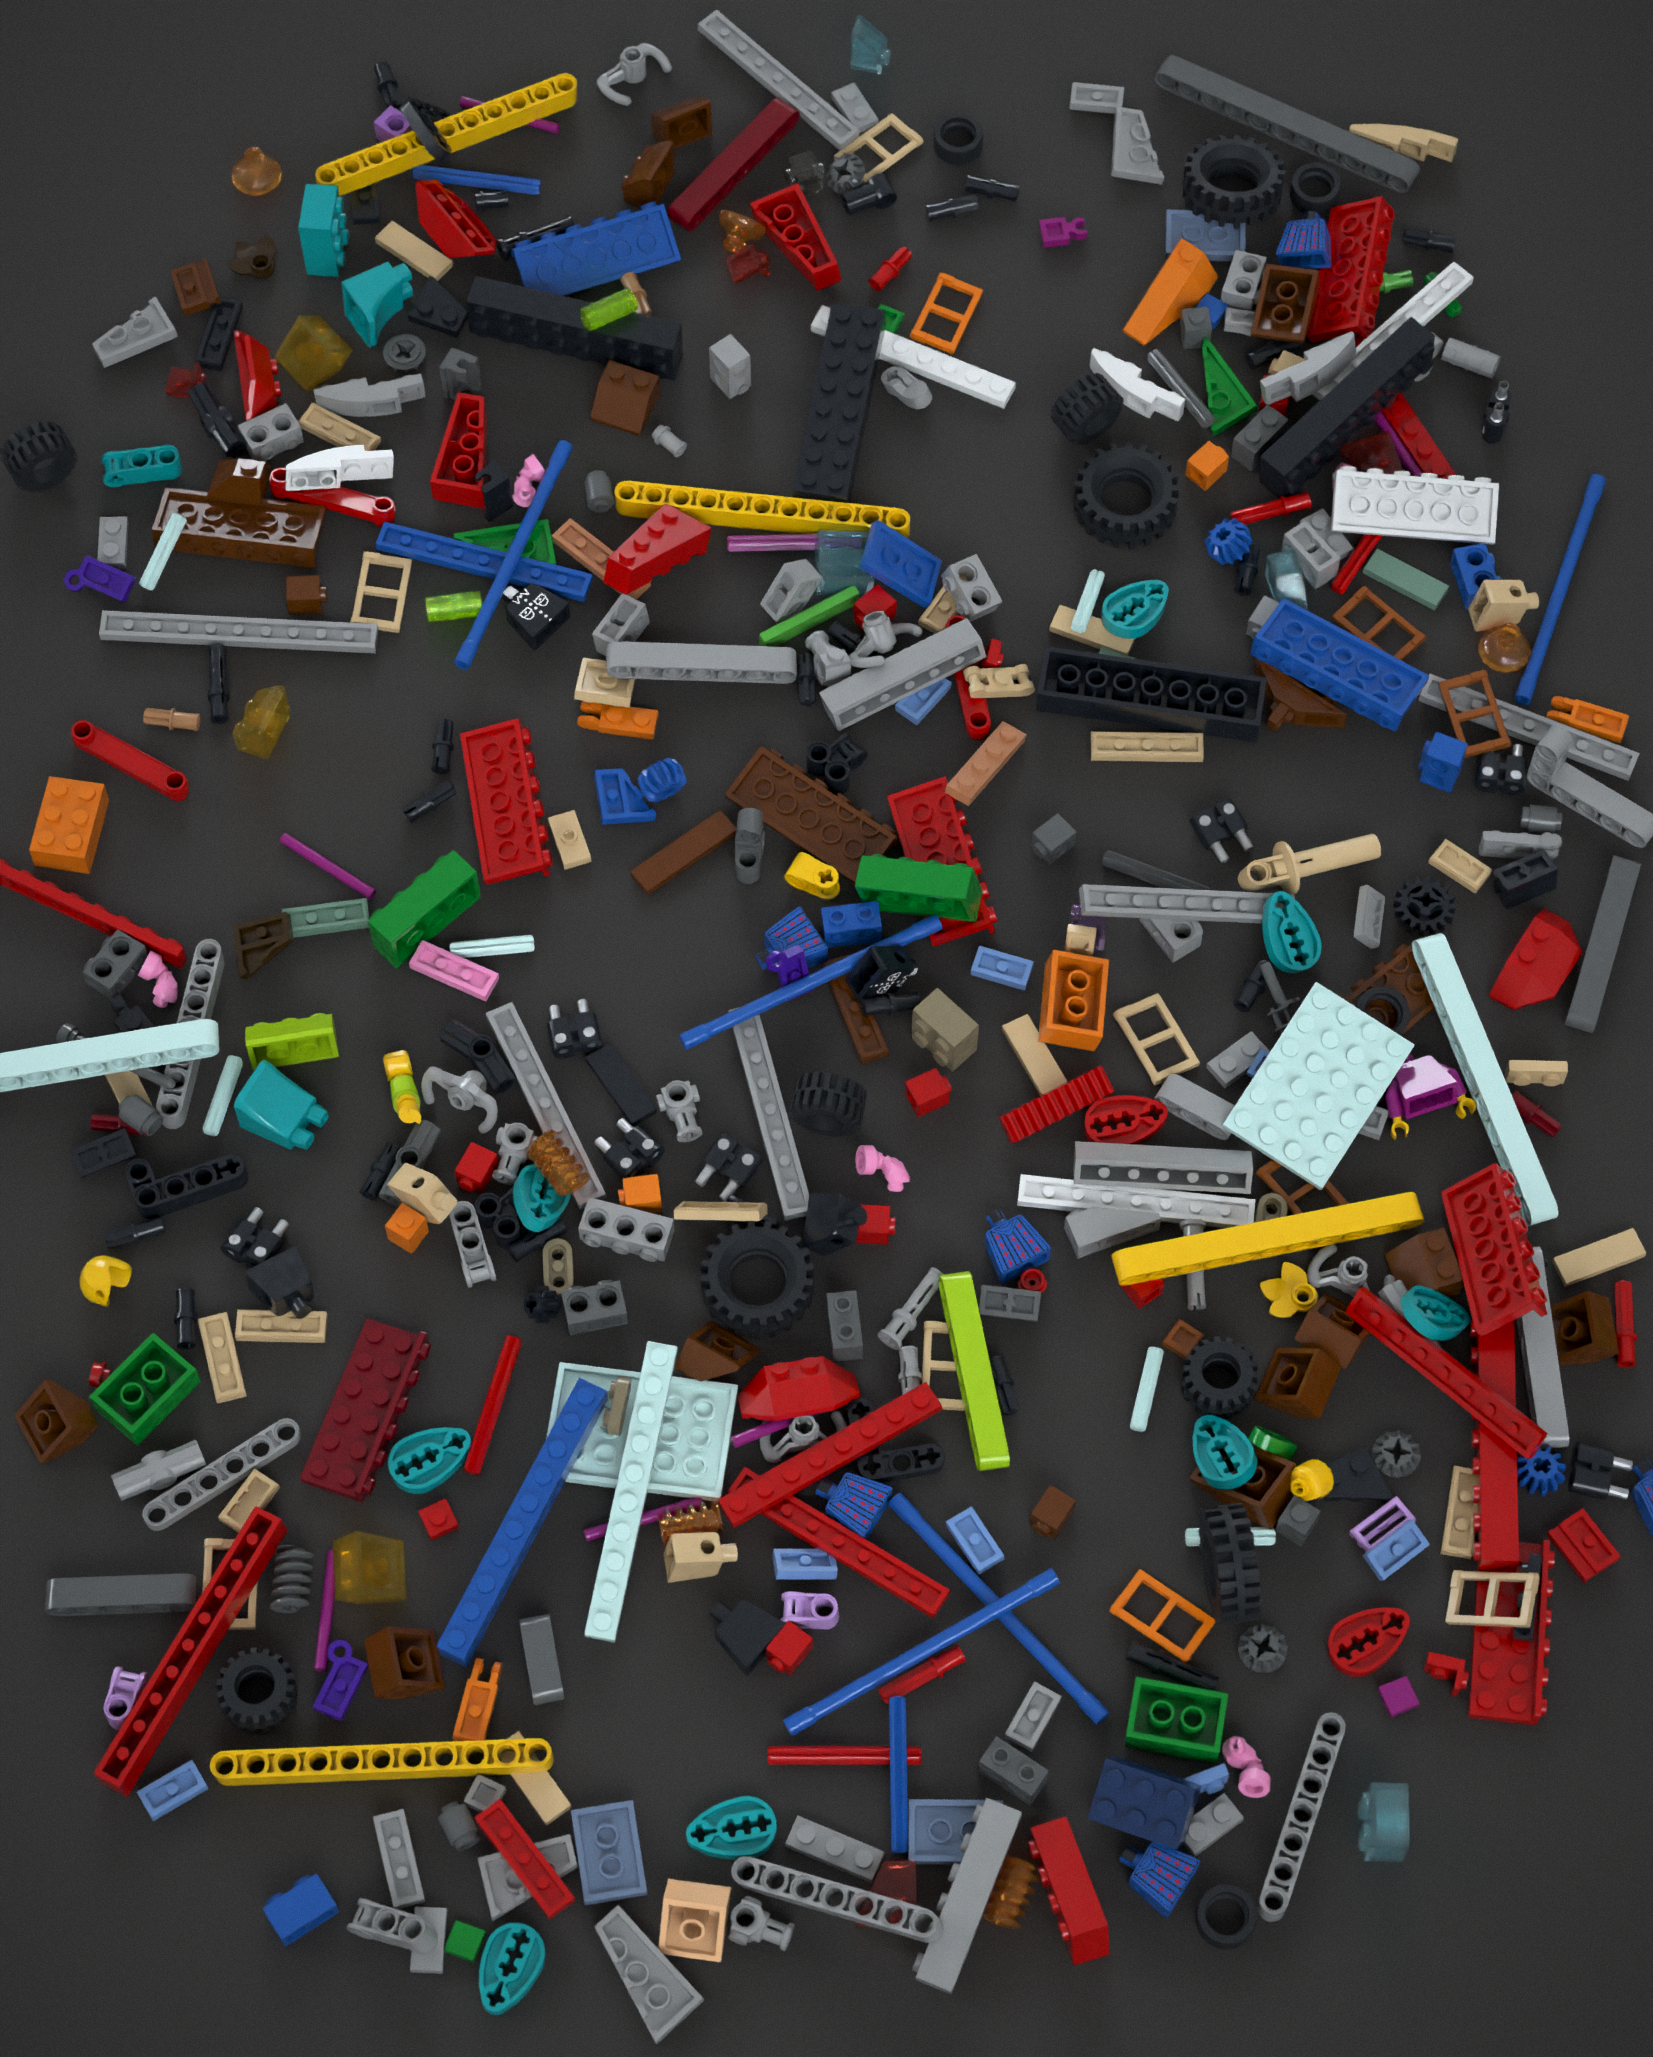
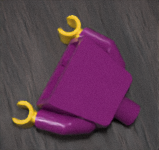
M1411 1054L1407 1056L1387 1087L1385 1095L1389 1118H1393V1125L1390 1130L1392 1139L1396 1140L1395 1128L1397 1127L1402 1128L1405 1138L1407 1137L1409 1126L1406 1122L1402 1121L1401 1116L1403 1115L1407 1120L1457 1103V1100L1459 1104L1455 1112L1459 1118L1463 1119L1466 1116L1463 1106L1468 1107L1471 1114L1474 1113L1476 1103L1473 1099L1466 1098L1465 1094L1467 1091L1455 1069L1438 1063L1432 1056L1427 1055L1418 1059H1414Z

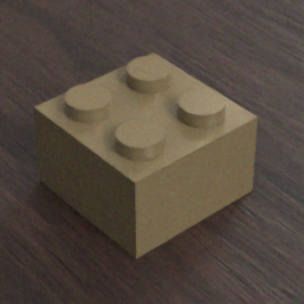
M938 988L913 1009L912 1038L921 1048L926 1047L933 1054L935 1061L942 1067L947 1066L953 1072L977 1050L979 1025Z

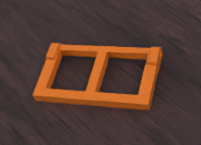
M939 273L924 308L909 335L910 338L953 355L983 294V289L955 279V277L946 273ZM942 285L972 296V300L964 315L934 304ZM929 312L960 324L951 343L921 331Z
M1139 1569L1109 1610L1114 1616H1118L1178 1657L1185 1664L1190 1661L1191 1656L1216 1623L1214 1618L1141 1569ZM1141 1583H1144L1169 1600L1150 1627L1123 1609ZM1175 1606H1178L1203 1623L1184 1650L1157 1632Z

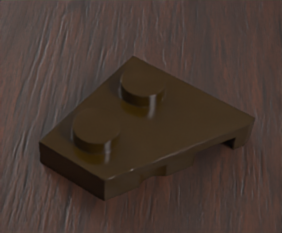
M283 912L233 925L239 976L243 980L248 979L294 942L290 914Z

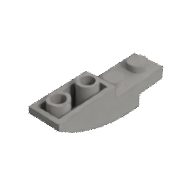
M1349 332L1304 352L1303 362L1260 380L1262 399L1265 404L1270 405L1290 395L1297 402L1331 382L1346 368L1356 354L1354 333Z
M421 373L406 375L387 382L381 381L368 386L366 377L351 379L344 383L325 385L313 390L317 405L338 415L373 417L402 412L401 403L426 397Z

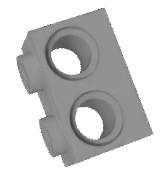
M1235 250L1222 290L1221 301L1229 305V308L1252 311L1253 306L1257 305L1259 287L1262 284L1267 257Z
M731 334L709 347L710 378L729 399L737 394L740 395L746 392L751 386L750 354Z
M287 403L238 425L239 433L247 445L246 450L252 460L255 461L270 460L274 455L287 449H293L298 444L304 442L301 426Z
M1307 521L1302 522L1284 534L1281 552L1315 590L1337 576L1340 557Z
M977 554L950 565L941 575L944 588L947 592L951 593L956 602L957 612L970 622L995 611L1003 602ZM958 574L964 575L968 582L961 580ZM972 598H976L980 602L981 606L976 605L972 601Z
M806 559L784 563L760 605L776 622L785 621L803 611L823 577Z
M622 593L592 633L596 651L606 656V646L612 642H635L650 622L646 604Z
M1140 918V922L1172 963L1201 946L1203 929L1198 921ZM1176 934H1185L1187 938H1178Z

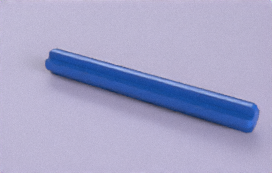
M423 164L412 169V176L417 180L437 179L441 183L502 191L507 190L538 195L541 190V181L539 179Z
M894 1696L889 1699L891 1851L894 1854H906L908 1852L906 1699L902 1696Z

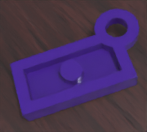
M86 555L79 570L73 569L66 573L64 584L66 588L74 592L82 590L86 585L126 603L137 578ZM74 576L79 577L77 585L71 584V579Z
M799 944L784 951H773L765 960L767 968L772 972H777L781 988L809 975L804 950ZM809 990V991H807V992H805V993H803V994H801V995H799V996H802V995H804V994H806V993H808V992H810V991H812V990Z
M336 1640L330 1644L327 1651L330 1661L334 1664L313 1705V1710L342 1722L369 1666L368 1663L352 1657V1647L348 1642ZM337 1648H344L346 1650L343 1657L339 1658L334 1655Z

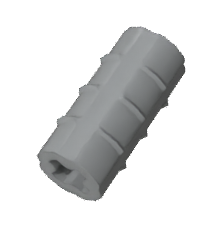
M1450 337L1444 348L1441 360L1492 379L1498 368L1501 356Z

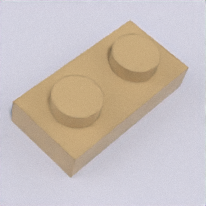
M1509 1060L1505 1070L1506 1083H1514L1518 1086H1525L1530 1083L1557 1086L1564 1084L1568 1073L1567 1061Z

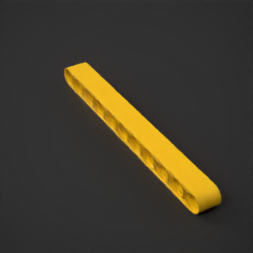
M559 74L436 121L434 124L452 150L451 153L572 107L577 100V81L571 74ZM413 130L320 166L315 174L316 185L338 186L339 196L435 160V158L430 155Z
M623 481L615 488V502L618 513L630 517L650 518L666 503L708 525L796 534L860 533L862 540L867 541L871 524L867 523H874L879 520L906 538H909L910 515L907 511L900 508L636 481Z
M1407 1192L1124 1248L1114 1252L1111 1258L1120 1285L1125 1286L1407 1230L1421 1225L1424 1222V1217L1416 1193Z
M540 1738L221 1751L211 1759L210 1769L220 1784L240 1786L533 1773L548 1771L553 1765L554 1756L551 1746L547 1741ZM536 1750H544L547 1752V1756L543 1761L534 1762L530 1759L532 1753ZM505 1751H513L516 1754L514 1760L510 1763H502L499 1760L500 1755ZM480 1752L484 1754V1759L481 1763L474 1765L468 1762L470 1755ZM447 1753L453 1756L450 1764L445 1766L437 1764V1760L442 1754ZM411 1755L422 1757L419 1765L415 1767L407 1766L406 1761ZM381 1756H388L390 1758V1763L385 1768L375 1767L376 1760ZM355 1757L359 1759V1763L354 1769L348 1770L343 1767L348 1758ZM321 1758L328 1760L327 1766L323 1770L315 1771L312 1769L316 1760ZM257 1761L265 1762V1767L261 1772H250V1767L253 1763ZM285 1761H296V1766L292 1771H281ZM227 1762L234 1764L230 1773L225 1775L219 1774V1768L222 1764Z

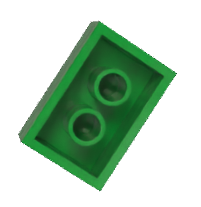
M152 1333L89 1398L98 1413L138 1446L201 1381L197 1370L156 1334Z
M1136 1677L1124 1747L1216 1764L1220 1752L1228 1693Z

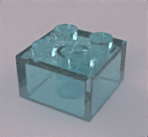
M818 530L815 541V569L823 578L816 588V595H835L855 585L859 591V596H863L873 588L875 583L874 577L859 568L869 532Z
M1370 1782L1367 1791L1362 1792V1799L1358 1802V1819L1363 1820L1362 1831H1359L1358 1849L1359 1851H1364V1861L1402 1862L1409 1848V1785L1403 1783Z

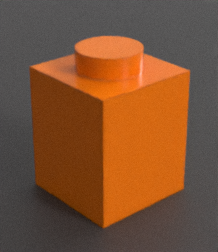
M1208 441L1187 460L1185 476L1206 491L1227 472L1229 456L1223 448L1215 446Z
M658 1174L622 1178L623 1189L618 1190L620 1205L649 1213L662 1212Z
M401 1203L385 1224L388 1240L413 1254L429 1232L426 1217Z

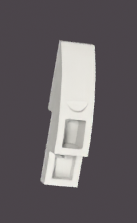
M1093 348L1090 359L1091 370L1094 374L1100 373L1107 379L1124 399V405L1149 419L1153 412L1156 411L1176 421L1180 420L1184 411L1185 398L1176 392L1160 388L1151 381L1142 380V369L1138 368L1135 364L1122 361L1106 351Z
M363 445L332 448L307 455L286 465L285 489L286 491L340 488L341 481L393 478L392 450L365 451Z

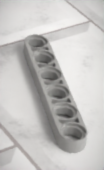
M290 1418L278 1420L153 1499L143 1509V1518L146 1525L154 1531L166 1529L248 1477L254 1469L259 1470L292 1449L301 1439L298 1424ZM292 1427L295 1430L294 1437L290 1440L280 1439L278 1433L282 1428ZM259 1443H265L269 1446V1451L265 1456L258 1457L253 1454L254 1446ZM231 1460H241L244 1463L242 1470L237 1473L229 1472L227 1465ZM206 1476H214L218 1479V1483L212 1489H204L201 1487L202 1479ZM181 1492H187L192 1495L190 1503L185 1506H179L175 1503L176 1496ZM157 1508L163 1509L166 1514L162 1521L154 1523L149 1520V1514L152 1510Z

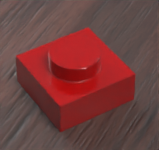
M991 639L985 648L986 657L982 659L980 668H1000L1004 656L1000 652L1002 641Z
M446 1498L418 1511L431 1541L459 1529Z

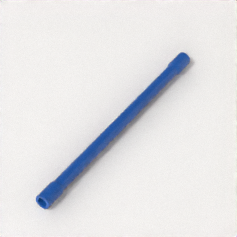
M558 441L549 460L547 470L475 622L454 660V664L462 670L470 668L478 651L480 641L556 480L573 450V446L567 441Z
M1592 474L1590 476L1584 494V501L1528 664L1514 697V700L1519 704L1529 705L1535 691L1537 677L1597 502L1601 498L1606 483V478L1600 474Z
M933 914L899 933L721 1017L679 1034V1039L684 1049L688 1050L709 1040L718 1033L852 971L870 947H902L942 930V924L938 916Z
M901 1492L889 1501L888 1506L924 1540L985 1606L1000 1599L927 1523L919 1511ZM1011 1610L997 1618L1069 1693L1083 1712L1096 1725L1102 1723L1109 1716L1110 1712L1079 1683Z
M1052 1568L1044 1571L1004 1597L817 1703L807 1706L783 1719L791 1736L799 1733L839 1707L1024 1602L1058 1586L1060 1581Z

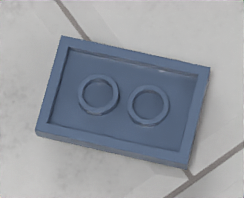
M1167 209L1165 259L1168 258L1171 251L1180 239L1183 238L1203 251L1209 261L1232 262L1235 250L1245 252L1246 223H1240V228H1234L1231 223H1225L1224 227L1218 226L1219 221L1212 220L1210 223L1204 221L1205 216L1203 214L1195 216L1193 210Z
M909 1799V1864H960L964 1856V1852L960 1851L961 1844L966 1833L972 1835L976 1823L971 1821L977 1804L984 1805L985 1800ZM994 1800L1003 1804V1800Z
M633 1800L571 1810L585 1905L648 1895Z

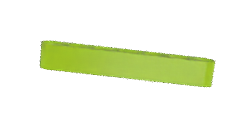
M965 1271L939 1275V1290L963 1404H967V1406H964L977 1470L985 1471L1009 1467V1451L971 1273Z

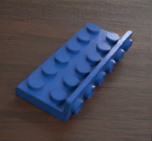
M656 202L642 205L641 211L631 213V209L616 213V218L608 221L606 217L592 220L591 226L581 228V225L578 224L566 228V233L556 236V232H551L540 236L541 241L531 243V240L528 239L516 243V248L512 249L511 255L515 258L523 287L567 296L620 280L628 272H634L637 275L680 262L681 257L664 204L657 206Z
M1285 598L1281 600L1256 634L1250 654L1258 660L1275 667L1282 673L1301 681L1308 687L1314 688L1332 700L1342 703L1353 709L1356 713L1364 715L1382 727L1394 732L1398 730L1402 718L1429 679V675Z

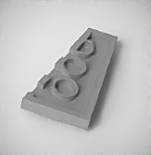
M618 1905L594 1927L657 2045L696 2009L704 1999Z

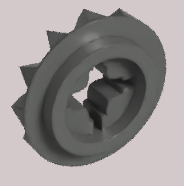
M844 152L841 157H835L832 165H828L829 171L825 176L828 180L827 185L834 192L841 194L861 184L865 175V165L862 159L854 153L847 154ZM847 169L851 176L848 174L841 175L839 171Z
M396 335L389 339L383 348V357L386 364L393 367L395 372L398 369L404 370L406 373L408 369L414 368L417 370L418 365L424 363L425 345L421 339L414 335ZM399 348L405 353L409 352L410 358L400 357Z
M1400 1430L1396 1432L1386 1431L1376 1439L1372 1448V1459L1376 1467L1390 1477L1398 1478L1411 1474L1417 1468L1421 1458L1419 1444L1413 1440L1411 1434H1404ZM1399 1444L1400 1452L1405 1453V1455H1401L1397 1464H1395L1394 1455L1388 1451H1393L1394 1446Z
M1261 1623L1258 1626L1249 1627L1240 1637L1238 1643L1239 1657L1246 1667L1255 1672H1272L1284 1663L1287 1656L1288 1646L1284 1634L1277 1631L1274 1626H1265ZM1266 1638L1269 1639L1268 1648L1272 1651H1265L1263 1655L1261 1654L1257 1658L1258 1647L1254 1644H1261Z

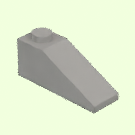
M1098 1207L1086 1210L1079 1208L1073 1210L1065 1217L1064 1229L1078 1259L1159 1230L1161 1217L1159 1213Z

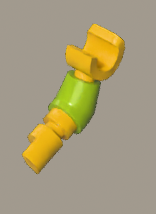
M404 1050L387 1053L383 1057L387 1080L390 1081L393 1108L398 1113L401 1121L420 1124V1097L412 1077L413 1071L409 1055Z

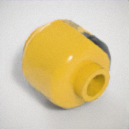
M1308 1460L1296 1466L1292 1471L1290 1480L1291 1493L1309 1504L1327 1496L1333 1489V1474L1330 1468L1320 1460Z

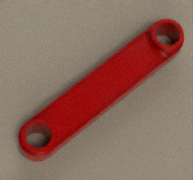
M276 468L271 472L269 487L272 495L277 498H290L311 505L326 506L328 510L373 522L378 527H382L384 522L394 523L396 508L393 500L388 497H375L343 487L286 491V468Z
M961 615L951 616L945 624V629L966 618ZM977 661L954 673V679L968 736L974 740H982L988 736L991 729L986 698H971L968 690L970 684L965 680L963 671L970 666L979 667ZM980 723L984 726L976 727L973 724Z
M80 720L72 726L71 737L74 745L80 750L89 753L173 801H181L188 796L189 783L187 777L182 772L158 761L91 724L89 721ZM181 784L177 788H171L173 785Z

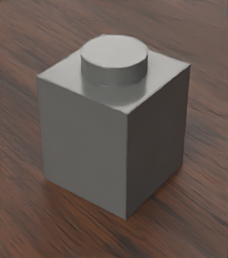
M1208 307L1181 310L1179 329L1183 350L1202 348L1203 339L1207 337L1211 340L1212 325Z
M1294 1495L1280 1516L1275 1531L1302 1547L1317 1524L1321 1511Z

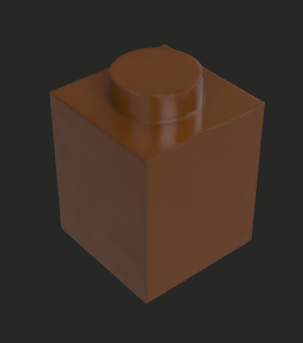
M319 575L286 577V602L289 615L322 613V603L327 602L326 586H321Z
M1049 1485L1031 1512L1029 1524L1032 1525V1529L1043 1537H1048L1049 1535L1056 1539L1074 1512L1076 1500Z

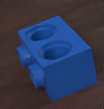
M1485 543L1453 549L1450 565L1464 608L1468 609L1479 589L1478 586H1481L1483 580H1501V577L1495 574L1494 556L1492 553H1488Z
M1436 732L1433 740H1427L1421 754L1422 758L1418 766V770L1422 771L1419 782L1451 793L1461 771L1468 743Z
M878 901L821 908V926L826 946L833 948L881 941L882 924Z

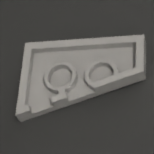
M1118 106L1116 108L1111 176L1162 185L1164 176L1162 171L1159 170L1157 164L1158 157L1156 151L1152 149L1151 136L1142 110Z
M156 296L148 301L149 306L141 312L139 310L133 312L130 315L131 319L124 325H116L92 343L93 349L104 368L178 337L176 329Z
M570 1834L534 1843L560 1878L578 1867ZM499 1853L478 1858L492 1921L531 1897Z

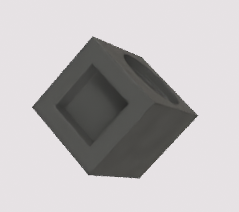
M1057 813L1032 832V850L1040 859L1044 858L1049 864H1052L1075 846L1077 832Z

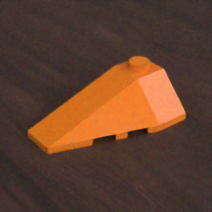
M1181 238L1171 251L1122 332L1145 346L1178 318H1181L1182 309L1193 308L1198 304L1206 293H1209L1218 278L1205 253Z

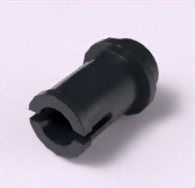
M480 190V193L475 194L476 209H481L482 212H485V209L507 208V190L483 193V190Z

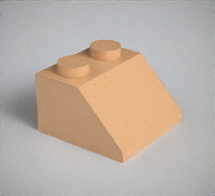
M668 1879L663 1898L658 1948L662 1954L721 1962L731 1887Z

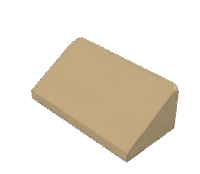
M124 1071L105 1075L119 1105L127 1096L132 1097L133 1095H139L152 1105L137 1074Z

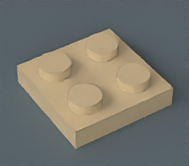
M583 658L574 699L589 703L609 704L616 707H630L636 679L610 677L607 674L606 661Z

